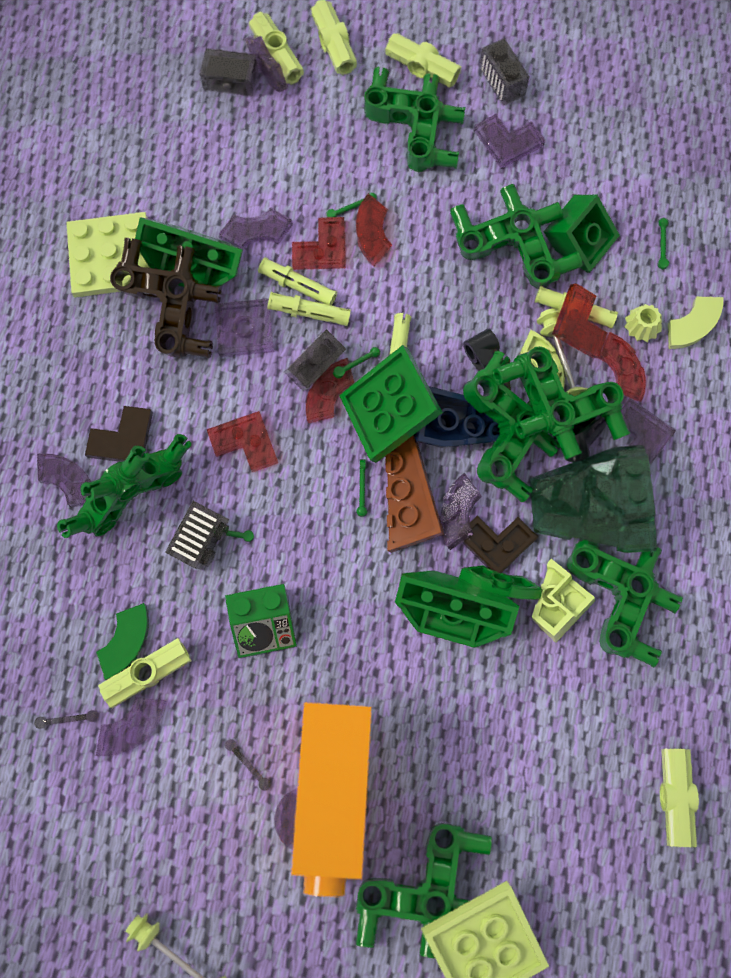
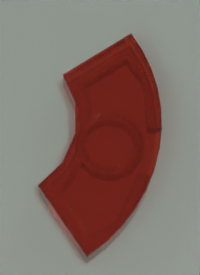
M368 193L359 207L355 225L360 250L369 263L375 267L391 249L392 244L386 238L383 230V220L388 213V209Z
M609 332L598 358L607 363L612 369L616 383L622 388L624 396L641 402L646 387L644 367L641 366L640 361L635 355V350L621 337Z
M348 358L328 366L319 374V377L312 385L306 400L307 423L335 417L334 406L337 398L344 390L354 384L351 369L346 371L340 379L333 376V371L337 366L344 367L348 365Z

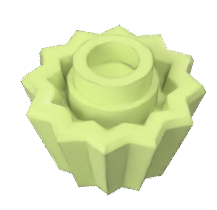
M644 304L630 310V315L625 317L627 323L624 327L629 331V336L635 337L637 341L644 340L648 342L650 339H656L657 333L662 331V314L653 305L648 306Z

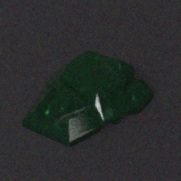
M644 445L613 447L589 456L582 461L573 462L530 478V485L533 488L531 499L534 532L571 540L572 537L583 539L593 546H598L599 543L617 547L616 551L624 553L657 551L655 503L649 459Z

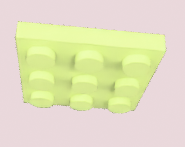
M146 212L66 222L71 292L74 298L121 292L112 286L110 275L113 269L116 268V264L121 262L124 238L135 239L139 218H147ZM140 253L138 265L149 268ZM127 275L123 279V287L127 286L130 283V275Z
M508 881L421 928L445 978H530L549 967Z

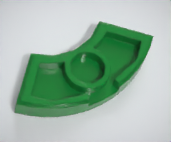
M483 565L464 567L461 569L459 576L465 582L482 590L511 598L540 599L543 591L541 587L524 576L499 573Z
M145 603L116 613L117 627L114 637L107 646L96 652L105 680L127 669L137 659L147 639L149 629V616Z

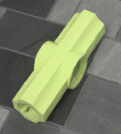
M319 0L311 7V14L318 28L321 46L325 53L328 52L336 73L342 75L351 73L357 67V61L349 45L346 26L343 22H339L331 2Z
M261 11L254 14L252 20L249 21V27L265 51L267 61L275 67L284 83L292 85L298 82L301 76L304 75V70L288 46L286 35L277 29L268 13Z
M393 33L389 38L385 54L407 65L413 75L423 78L425 74L431 73L430 78H433V74L439 76L440 83L449 88L454 86L461 73L462 66L440 56L435 46L428 42H423L419 45L397 33Z
M177 638L147 657L135 660L130 667L98 685L100 693L109 707L114 708L144 689L155 686L161 679L192 660L181 640ZM150 665L152 669L150 678L141 681L139 677L141 668Z
M661 749L663 782L660 785V804L665 812L667 846L697 847L695 812L698 810L699 796L697 787L692 780L691 750Z

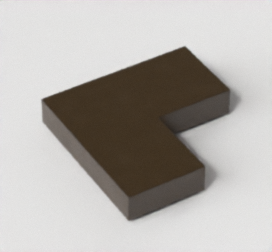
M124 406L118 432L91 428L85 456L87 458L122 462L125 461L132 447L142 446L146 449L153 415L152 410Z
M478 515L456 536L487 568L502 573L538 539V536L519 517L497 535Z

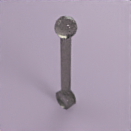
M90 710L87 714L50 719L40 716L35 719L34 725L38 729H43L51 724L82 720L94 722L98 718V713L95 710Z
M228 739L225 742L226 750L232 751L258 780L261 790H268L271 787V781L268 778L262 777L236 747L237 743L234 739Z

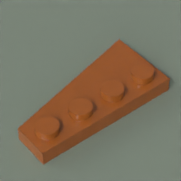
M413 435L385 456L388 487H386V498L388 499L387 527L389 528L387 551L390 553L444 535L418 442H416Z

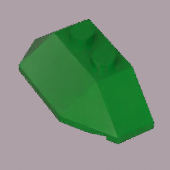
M143 217L139 218L135 239L142 241L140 253L149 268L165 271L174 270L177 246L181 245L184 248L187 246L195 249L191 273L198 283L222 286L237 276L243 249L226 241L179 226ZM184 283L178 284L179 286L184 287Z
M435 570L402 573L395 598V604L401 608L417 632L473 648L511 635L519 611V605L506 596L482 590L459 577Z

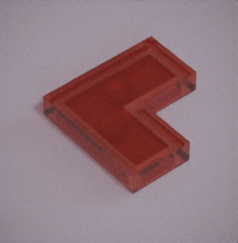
M344 217L318 218V241L292 242L293 270L346 268Z
M577 283L570 284L552 335L592 358H599L607 332L588 321L596 295Z
M260 411L206 429L216 457L243 448L251 472L278 464Z

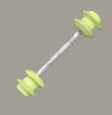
M556 309L545 310L536 321L538 325L544 326L540 334L554 338L570 389L566 392L573 396L579 395L588 388L575 386L559 338V334L567 327L565 322L559 321L563 316V312L556 311Z
M148 913L143 918L137 915L125 931L129 934L126 942L133 939L138 941V952L147 949L153 944L193 978H205L156 939L160 928L159 922L150 925L147 922Z

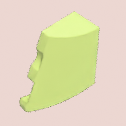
M550 559L547 564L544 583L541 584V589H543L541 598L538 599V603L534 607L532 619L557 643L595 602V597L574 581L569 572L553 559Z

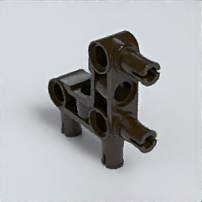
M124 238L122 259L111 272L110 282L113 287L126 295L141 299L145 297L160 299L162 307L159 322L156 323L154 339L156 349L171 357L182 358L189 354L210 358L212 352L201 348L213 349V342L211 340L189 338L194 302L201 300L219 304L221 297H218V295H222V287L200 284L195 280L191 273L195 249L187 246L184 248V246L178 245L174 270L165 271L145 268L138 265L142 241L134 238L132 240ZM127 275H130V283L127 286L123 287V279ZM180 283H184L183 292L175 295V287ZM170 337H174V347L167 350L166 341Z

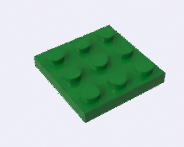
M404 345L400 346L339 395L369 460L375 463L443 413L410 350Z

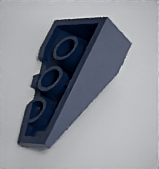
M429 386L443 413L414 434L416 442L444 448L496 441L500 435L498 423L485 413L478 412L467 402L464 395Z

